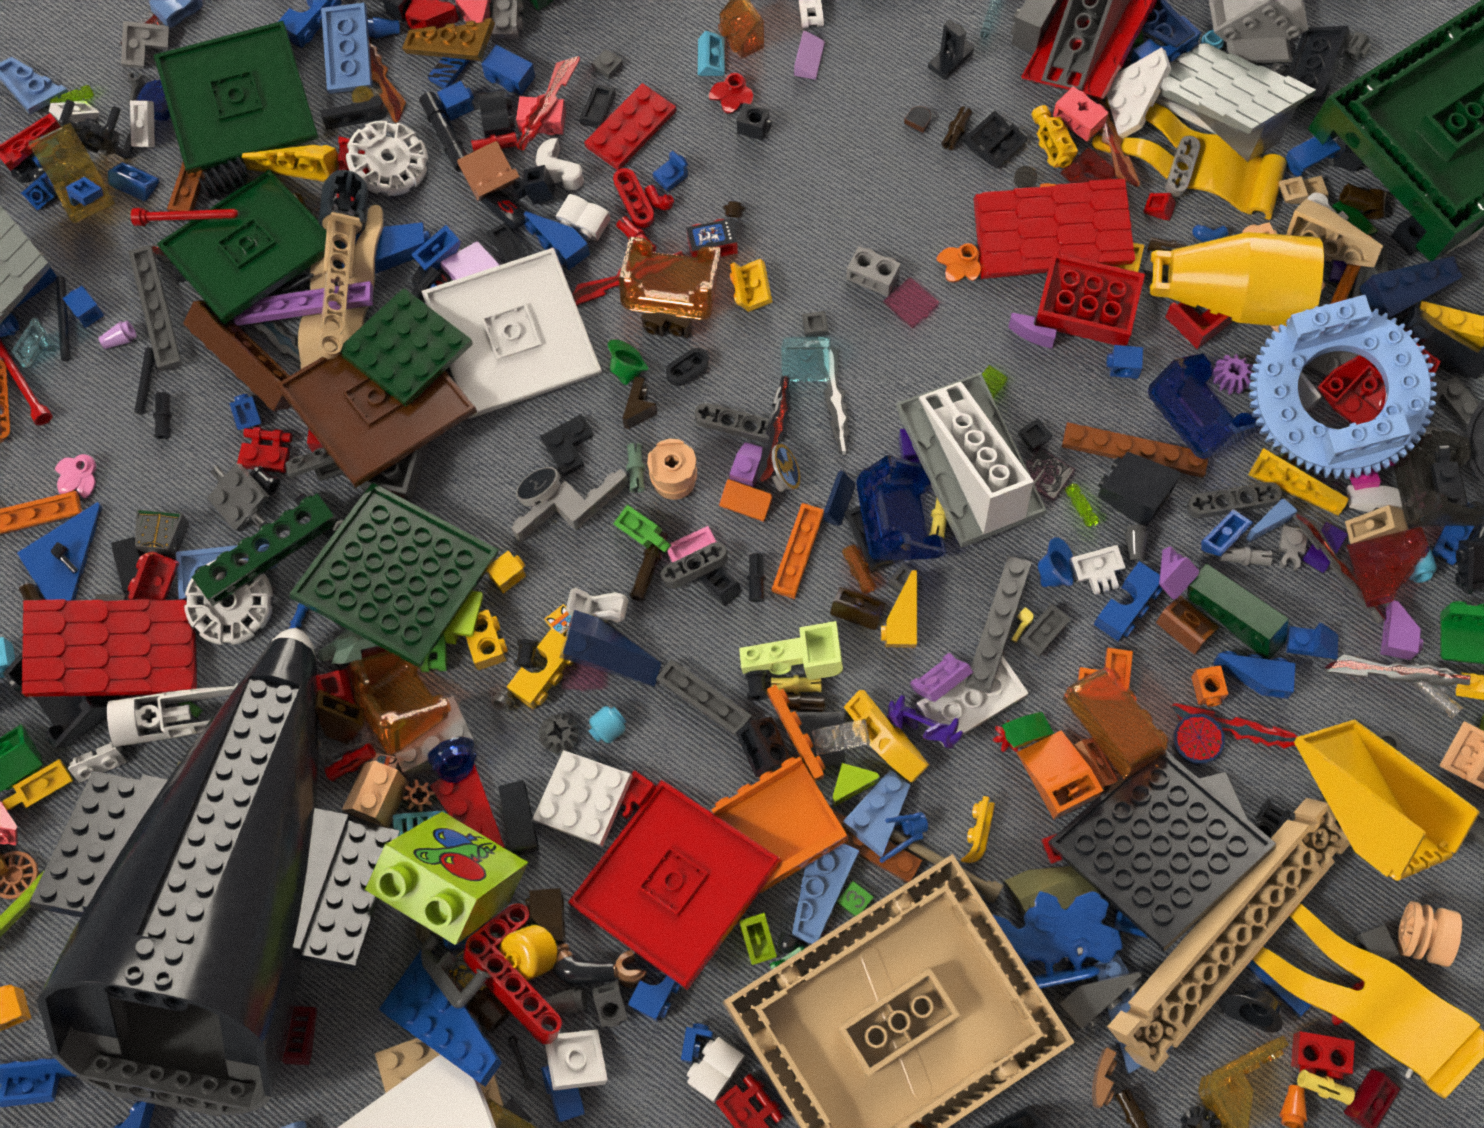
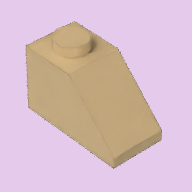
M1391 505L1345 521L1350 544L1352 545L1388 541L1409 533L1404 511Z

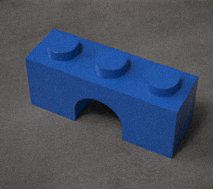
M306 0L308 6L311 7L306 12H296L289 8L279 21H284L290 42L303 48L322 27L321 8L340 6L342 4L341 0Z
M1182 16L1181 18L1195 32V36L1177 48L1167 44L1168 46H1159L1151 39H1148L1133 50L1130 60L1131 65L1161 47L1166 51L1169 62H1172L1181 54L1188 53L1195 46L1199 45L1198 41L1201 32L1186 17Z
M1139 561L1121 587L1131 595L1133 603L1123 605L1111 598L1097 617L1094 625L1118 642L1123 635L1128 637L1136 626L1133 624V621L1137 616L1142 618L1149 609L1147 602L1150 598L1156 600L1163 590L1159 585L1160 575Z
M667 975L658 985H649L640 980L628 1006L658 1022L660 1017H666L671 1007V1003L668 1001L672 993H678L681 985Z

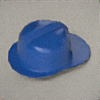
M1054 537L1050 540L1047 554L1038 562V570L1043 587H1059L1061 585L1070 587L1073 585L1074 573L1069 561L1073 554L1069 546L1061 538Z

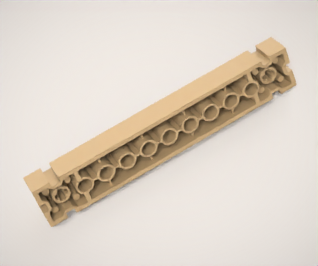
M1306 798L1294 811L1295 820H1286L1271 838L1276 843V848L1206 912L1128 1002L1130 1005L1129 1011L1127 1013L1120 1011L1107 1026L1119 1042L1127 1045L1124 1049L1137 1064L1154 1072L1161 1067L1169 1057L1166 1052L1169 1047H1178L1334 864L1333 855L1335 853L1342 854L1350 845L1340 824L1335 823L1337 819L1328 803Z

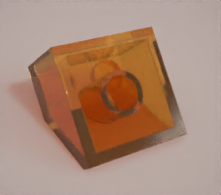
M730 0L719 14L720 24H718L721 35L728 38L732 51L737 52L742 59L764 48V20L750 0Z

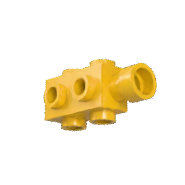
M1046 105L1035 108L1031 116L1035 124H1038L1040 127L1036 134L1039 138V146L1045 149L1048 155L1047 162L1054 168L1070 166L1078 150L1061 117H1051V113Z

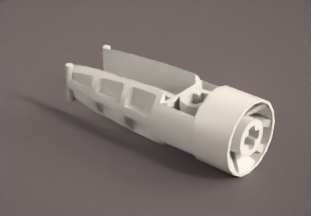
M238 683L235 686L181 690L108 701L107 721L112 744L114 747L199 734L209 721L167 727V723L191 720V711L189 705L165 708V704L170 705L230 695ZM158 701V708L153 705H146L140 708V703ZM153 713L156 717L152 719V723H149L146 719L150 718V714ZM161 728L163 732L144 736V729L156 731Z

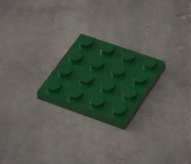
M403 288L343 343L339 355L407 407L473 343L471 338Z

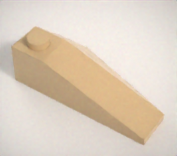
M1305 199L1295 209L1286 235L1320 238L1323 243L1324 261L1329 262L1339 260L1345 261L1346 264L1375 267L1383 249V245L1332 210L1308 199Z

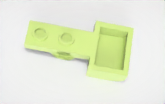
M836 621L800 627V638L739 648L743 674L750 671L769 669L772 674L782 675L788 673L792 665L804 664L806 677L809 680L840 674L843 670Z

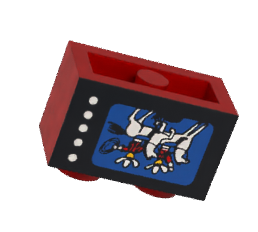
M731 218L718 219L706 224H695L686 228L693 263L738 254L737 239Z

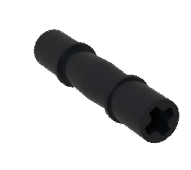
M427 92L420 97L419 102L427 115V120L432 123L438 138L443 144L444 152L448 155L454 169L457 172H462L457 160L467 155L463 143L458 140L451 123L446 117V111L442 108L434 92Z

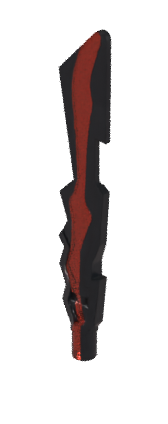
M787 376L781 377L780 385L775 392L771 405L774 407V410L769 417L766 434L769 436L767 449L762 448L757 476L758 482H763L776 476L772 462V449L775 445L780 444L781 437L787 435L785 424L790 419L788 414L791 411L789 401L792 398L789 392L790 378Z

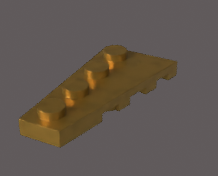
M488 18L480 23L467 21L466 25L455 26L453 23L446 24L445 27L438 29L435 26L411 29L408 31L402 49L406 54L481 61L495 22L492 18Z

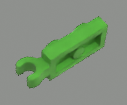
M629 505L624 508L613 523L617 528L647 549H649L652 543L665 553L671 547L670 543L659 536L662 529Z

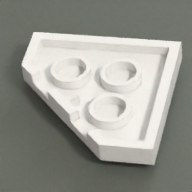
M1162 47L1118 72L1107 94L1117 133L1122 139L1143 127L1146 121L1144 117L1149 107H1153L1161 91L1159 87L1164 77L1167 78L1171 71L1166 51Z

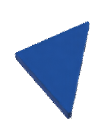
M99 502L17 552L46 600H75L81 574H83L88 558L87 552L97 528L96 522L99 512L102 511V506ZM57 542L69 549L65 557L78 569L77 573L73 574L64 563L52 555L51 549Z

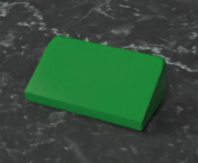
M1341 201L1332 205V208L1338 214L1343 211L1349 217L1347 221L1365 234L1373 236L1378 232L1356 208L1345 205Z

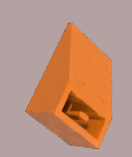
M1062 730L1017 752L1054 820L1097 799L1104 791L1090 766Z

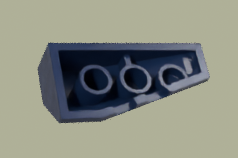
M1157 0L1142 28L1143 31L1175 48L1195 36V32L1166 0Z
M577 610L573 611L559 658L655 687L656 678L661 667L660 661L600 618Z

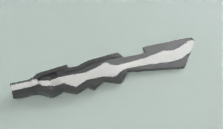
M817 339L816 347L821 375L826 374L827 388L824 390L828 411L833 419L830 421L835 441L838 444L839 454L845 455L849 453L847 438L850 430L847 425L850 418L846 412L848 407L843 402L845 391L838 388L839 351L821 339Z

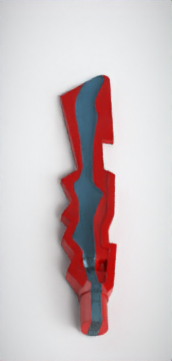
M1177 703L1172 705L1180 720L1192 714H1205L1214 718L1221 725L1223 731H1231L1236 740L1249 738L1253 743H1262L1267 747L1275 745L1283 749L1292 746L1296 747L1294 741L1298 736L1292 732L1274 726L1272 729L1266 728L1259 723L1235 717L1232 721L1214 717L1215 712Z

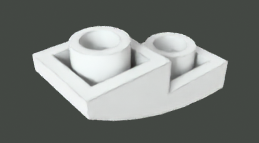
M1349 485L1346 488L1350 508L1365 512H1371L1375 508H1382L1387 505L1399 509L1403 508L1400 489L1383 485L1355 490L1353 485Z

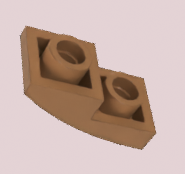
M1108 1047L1102 1050L1093 1077L1092 1102L1093 1106L1097 1109L1101 1108L1103 1104L1107 1106L1115 1092L1111 1089L1114 1082L1105 1077L1106 1074L1109 1076L1112 1074L1117 1064V1061L1114 1060L1116 1052Z

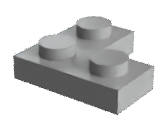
M123 21L121 66L144 69L145 48L168 50L169 26Z

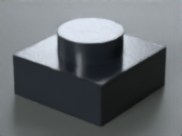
M1039 418L1018 432L1020 438L1032 452L1052 439V434Z

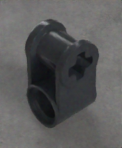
M1267 798L1257 812L1253 824L1269 838H1272L1286 822L1291 811L1282 810L1271 803L1270 798Z

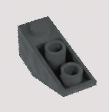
M1139 970L1083 983L1064 999L1060 1005L1081 1029L1086 1025L1092 1028L1103 1018L1099 1014L1106 1007L1111 1011L1122 1001L1119 995L1126 989L1131 993L1142 983L1139 978L1143 975V972Z

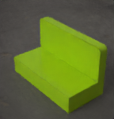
M473 591L444 633L446 643L456 644L458 635L473 636L483 600L482 592Z

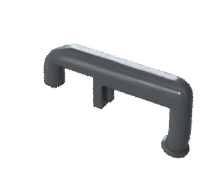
M431 933L421 948L422 965L451 1005L455 1008H463L491 975L477 968L474 978L462 990L448 971V968L458 957L456 954L448 951L439 961L432 950L440 942V935Z

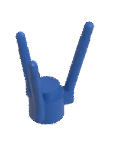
M922 812L885 819L886 823L894 822L895 826L902 825L904 833L906 835L910 834L912 837L889 851L879 861L883 863L913 842L923 839L922 833L927 832L928 822Z

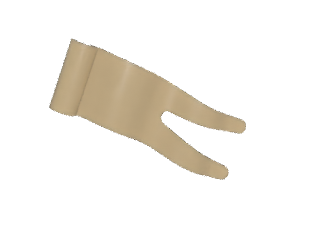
M373 205L368 209L365 230L362 231L355 244L352 278L348 281V284L371 281L373 290L376 249L383 229V210L379 205ZM324 257L311 265L310 274L313 273L314 277L310 279V290L321 289L325 286L326 274L323 273ZM369 306L346 309L345 325L342 332L343 343L364 325L365 315ZM322 313L305 315L301 319L298 331L301 369L323 357L319 352ZM329 321L326 323V326L332 331L339 329L335 322ZM331 342L324 344V347L330 352L337 348Z

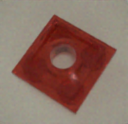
M1089 147L1060 173L1070 183H1085L1091 180H1108L1116 177L1114 168ZM1090 172L1095 177L1088 178L1084 175V173Z

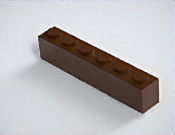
M204 300L193 301L183 322L190 332L198 337L205 344V347L212 351L224 365L228 366L235 373V376L250 388L252 393L260 397L269 409L273 411L289 409L291 405L277 389L276 384L290 375L232 320L224 324Z

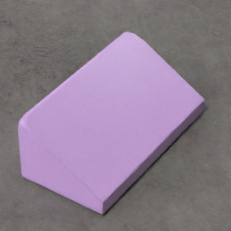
M803 31L794 66V76L816 80L825 41L807 31Z

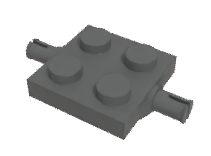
M235 463L227 474L219 466H215L211 470V474L218 480V484L207 499L235 531H242L251 521L259 529L267 524V521L260 515V511L270 496L244 466Z

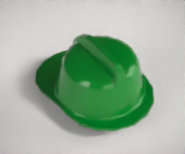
M609 340L607 345L612 355L610 370L623 385H628L630 381H634L635 376L639 377L642 371L648 370V366L643 361L640 353L633 346L621 340Z

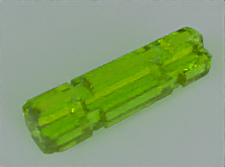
M89 85L80 87L81 90L75 89L61 95V98L55 97L51 99L50 105L51 103L66 102V100H72L73 102L83 101L82 99L84 98L87 100L94 97V93Z
M1072 483L1067 486L1065 492L1068 497L1072 498L1071 502L1080 517H1083L1084 524L1087 527L1096 525L1099 519L1095 513H1092L1093 509L1084 494L1080 493L1081 489L1078 484Z

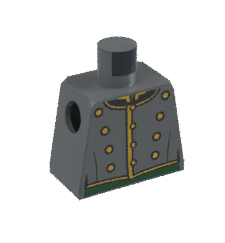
M137 510L135 547L142 554L153 551L166 557H175L189 526V521L180 513Z

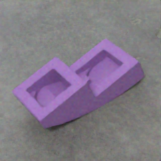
M1017 313L1011 314L1008 328L1014 333L1034 344L1047 348L1053 347L1056 329L1035 326V317Z

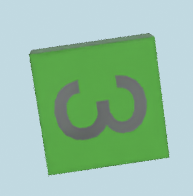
M852 881L837 903L855 917L866 909L873 896Z

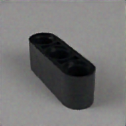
M524 780L498 786L512 853L520 856L539 851L534 821L532 820L533 816Z

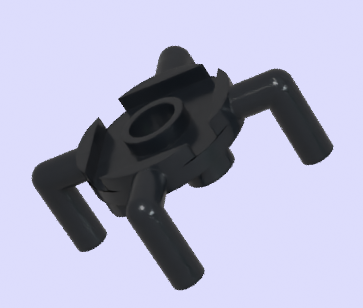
M66 100L59 123L72 131L71 136L76 137L75 142L77 143L76 149L78 152L82 153L88 150L98 153L99 150L106 151L105 155L116 154L123 159L130 158L134 147L131 146V133L127 135L124 147L118 146L120 135L115 131V127L121 112L120 108L115 106L111 108L105 126L99 125V122L92 118H86L85 121L75 123L70 120L75 102Z

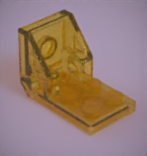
M71 123L29 142V146L52 182L73 224L115 204L108 186ZM83 177H86L102 188L104 196L86 206L81 203L77 206L71 205L66 186Z
M1284 1035L1268 1041L1201 1077L1197 1093L1204 1106L1218 1116L1223 1128L1249 1127L1254 1091L1244 1074H1248L1261 1067L1258 1063L1259 1061L1265 1064L1284 1055L1282 1049L1289 1046Z

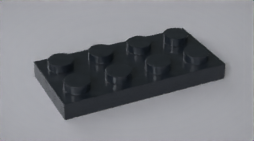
M1348 26L1308 27L1309 30L1302 33L1292 60L1293 62H1291L1287 76L1316 90L1312 97L1302 103L1325 101L1350 33Z

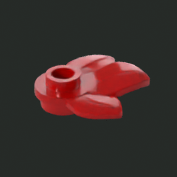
M731 73L724 82L714 84L709 92V99L721 101L723 111L730 114L737 111L741 103L751 105L753 92L746 86V81L741 74Z

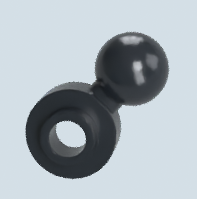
M24 159L11 171V174L18 182L25 183L31 179L34 182L47 170L43 167L35 168L28 159Z

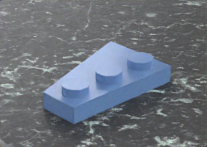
M890 769L845 818L842 826L882 857L895 826L894 822L886 823L885 819L899 816L910 784Z

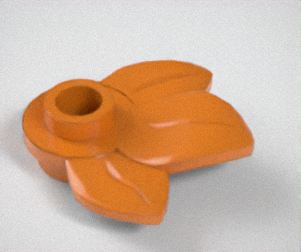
M966 243L959 248L948 247L940 252L936 258V261L947 266L945 276L948 282H958L965 276L974 281L980 275L979 251L973 244ZM969 254L971 257H964V255Z

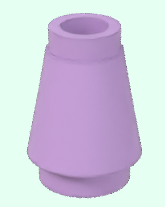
M120 321L100 336L99 341L104 349L130 343L137 336L129 321Z

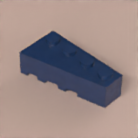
M1454 256L1372 275L1359 288L1362 295H1366L1371 312L1379 309L1378 315L1382 316L1388 313L1387 319L1392 320L1412 310L1421 301H1428L1448 290L1463 276Z

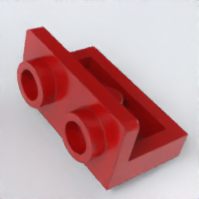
M153 551L141 555L136 564V569H138L136 577L130 581L128 591L130 592L128 599L166 600L180 562Z

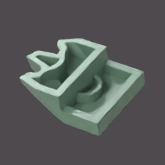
M346 629L318 651V659L320 661L332 660L331 664L357 661L362 659V649L378 645Z

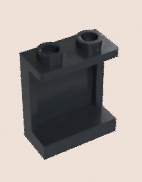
M1484 538L1459 540L1458 549L1456 550L1458 573L1455 574V582L1457 587L1467 595L1473 594V589L1484 587Z

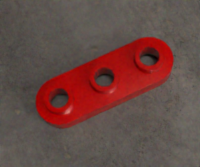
M628 168L617 170L613 176L614 186L633 224L638 228L649 227L654 222V212L635 173Z

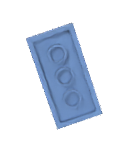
M365 3L321 8L327 91L331 94L373 88L367 7Z

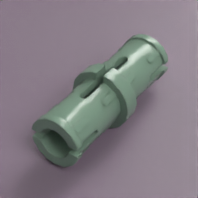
M634 443L627 445L628 464L626 466V470L629 473V490L635 493V488H637V493L645 490L643 478L645 464L642 463V445L637 443L635 448Z

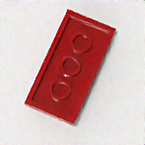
M642 83L584 142L585 147L613 168L619 170L676 112V106Z

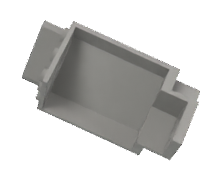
M1209 0L1214 33L1227 43L1228 54L1233 53L1251 63L1293 62L1289 40L1309 30L1303 0Z

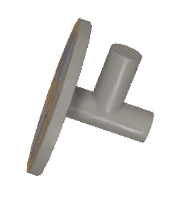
M783 444L775 445L772 449L773 467L765 470L761 479L763 481L767 480L775 470L776 476L772 477L779 492L785 489L793 490L798 488L800 485V471L795 457L787 446Z

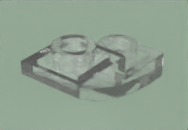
M865 719L812 730L817 755L870 744Z

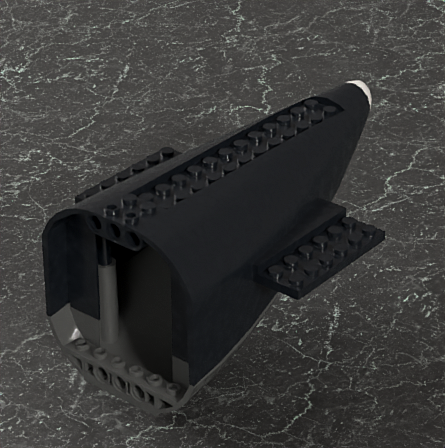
M289 628L282 631L270 641L250 670L208 722L169 779L142 775L141 779L137 780L92 771L29 901L31 908L81 917L36 1000L52 1055L74 1075L100 1089L113 1093L116 1097L222 1117V1115L248 1113L261 1108L271 1099L285 1052L296 1001L301 961L356 970L379 898L366 891L365 888L385 844L400 836V830L348 821V814L316 808L318 776V716L315 711L317 665L314 646L310 638L304 631L298 628Z

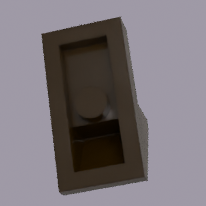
M636 376L634 378L622 418L624 428L630 429L658 413L656 404L646 401L648 388L645 387L644 378Z

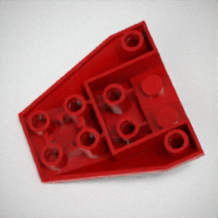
M1424 349L1422 355L1429 354L1430 356L1426 363L1433 364L1429 372L1436 373L1440 361ZM1360 355L1335 368L1317 388L1334 411L1349 423H1356V425L1374 420L1381 413L1386 398L1385 384L1380 372L1369 360Z

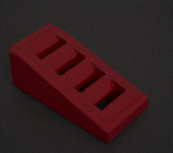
M294 1006L282 1059L284 1064L310 1065L317 1017L316 1007ZM296 1017H308V1021H296ZM295 1028H306V1031H305V1032H298V1031H294V1029H295ZM293 1039L304 1040L303 1043H293Z

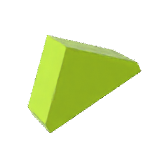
M842 763L832 797L833 806L836 807L878 784L880 778L878 773Z
M765 913L739 921L752 965L777 957Z

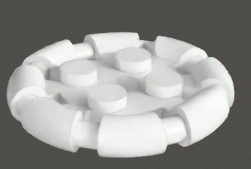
M384 120L374 121L366 124L362 130L358 129L348 142L347 148L349 153L346 154V161L349 171H353L361 176L368 190L373 193H387V196L405 194L410 191L411 187H417L426 175L428 154L422 140H418L413 130L397 122L396 124L387 123ZM386 132L395 133V137H386ZM358 151H365V154H358ZM390 153L394 159L386 161L381 155ZM410 159L415 160L417 164L410 163ZM366 167H367V168L369 169V171H370V172L367 173V174H365V173L363 172V169L366 168ZM404 174L408 177L405 181L401 177ZM380 179L382 181H389V184L380 183Z
M240 559V560L238 561L237 565H238V566H243V565H245L248 561H247V560H244V559ZM226 572L219 573L216 579H224ZM261 574L254 579L250 586L246 584L232 594L234 596V604L231 607H224L222 601L212 606L191 578L185 592L187 605H184L189 624L200 632L199 636L215 644L231 643V645L250 640L255 636L254 633L265 627L272 614L271 597H273V590L267 576ZM197 597H204V605H197ZM254 597H261V605H255ZM206 616L212 620L208 625L203 622ZM250 616L254 621L246 626L243 621ZM223 625L231 627V633H224Z

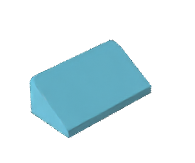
M705 31L698 39V75L723 76L725 74V37Z

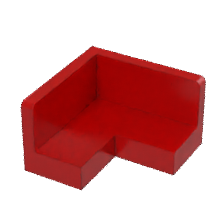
M1173 302L1165 316L1196 349L1200 348L1232 323V317L1221 313L1217 315L1212 314L1210 309L1199 315L1190 305L1181 302L1178 305Z

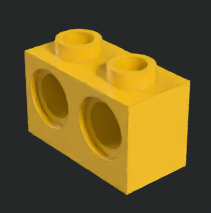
M489 610L479 612L473 636H466L474 664L478 671L505 662L504 653L508 652L504 638L499 639L497 631L501 630L497 616L492 617ZM482 624L488 625L485 631H476L478 626ZM489 646L495 647L493 653H483L485 648Z

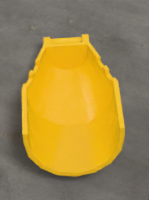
M1245 232L1173 249L1172 251L1156 250L1151 253L1153 281L1150 285V294L1156 297H1167L1193 307L1199 305L1210 309L1212 314L1217 315L1221 313L1232 317V321L1238 323L1279 326L1282 324L1287 327V319L1292 314L1303 312L1306 309H1314L1319 304L1324 268L1323 243L1320 238ZM1162 265H1168V283H1162Z

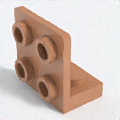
M497 141L457 160L477 201L482 200L486 195L511 186L520 177L516 169H511Z

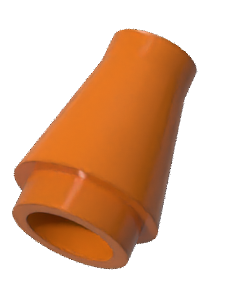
M1298 1085L1288 1086V1092L1279 1115L1282 1118V1125L1290 1128H1304V1123L1307 1122L1304 1087L1302 1088Z

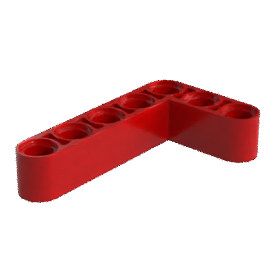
M514 903L468 938L463 959L475 974L477 973V968L490 974L491 977L487 978L484 984L538 1042L551 1044L556 1040L562 1025L560 1016L499 951L501 942L508 934L527 925L529 910L523 904ZM511 917H517L521 922H514L511 920ZM491 933H499L502 937H493ZM478 948L482 951V953H473L471 949ZM496 967L500 972L493 973L488 968ZM514 986L518 991L510 992L506 987ZM531 1005L535 1008V1011H527L524 1006ZM548 1024L552 1026L554 1030L547 1031L543 1029L542 1025Z

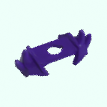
M904 695L898 698L896 704H894V701L889 703L887 719L891 724H895L900 729H902L903 722L914 730L918 728V721L931 726L924 732L923 738L931 741H940L947 749H954L955 744L963 735L962 730L957 732L959 726L958 718H954L950 725L934 721L916 713L915 709L906 707Z

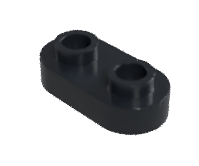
M693 348L672 361L666 368V377L669 383L681 386L704 372L709 365L707 352L701 348ZM695 361L701 362L699 365L694 364ZM676 373L682 374L681 377H675L674 375Z

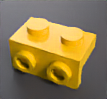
M762 259L741 267L735 262L730 264L732 271L730 279L735 287L734 299L738 306L749 312L772 303L766 266Z

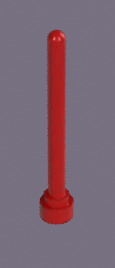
M133 208L130 216L134 226H145L150 221L237 218L238 211L236 209L149 212L144 208Z
M0 339V358L5 363L6 368L30 405L32 420L38 426L49 423L53 418L52 413L48 407L38 402Z

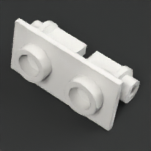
M109 742V744L97 748V755L95 756L90 751L79 757H74L73 761L69 762L68 770L80 783L89 779L92 771L104 773L127 763V761L120 753L122 751L121 746L114 747L112 742Z

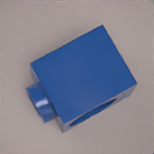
M461 81L437 92L441 106L445 109L450 121L474 110L472 101L475 98L469 87L465 88Z
M83 286L72 290L63 298L85 328L104 316Z
M1114 345L1112 353L1107 354L1106 367L1110 368V376L1138 379L1142 370L1143 347Z

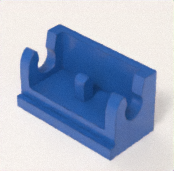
M1313 137L1288 151L1286 167L1296 177L1302 175L1301 172L1306 171L1307 168L1325 158H1334L1341 148L1333 139L1322 145Z

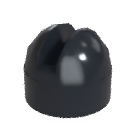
M781 932L778 939V947L783 953L789 954L798 948L801 940Z

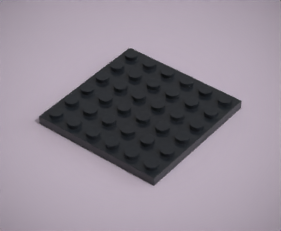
M1160 745L1155 746L1048 842L1049 847L1162 951H1166L1276 848V843Z

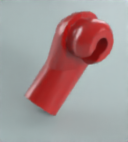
M649 185L644 189L652 207L665 211L672 208L674 198L671 195L659 196L654 185Z

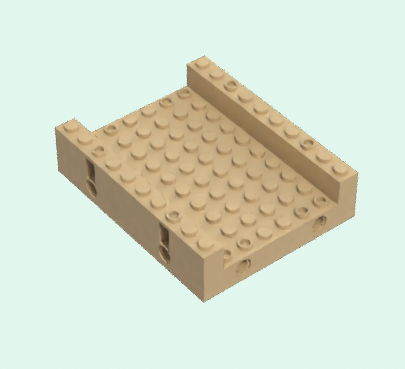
M953 854L722 1002L736 1026L738 1025L800 1128H915L911 1125L915 1121L926 1126V1128H948L1075 1043Z

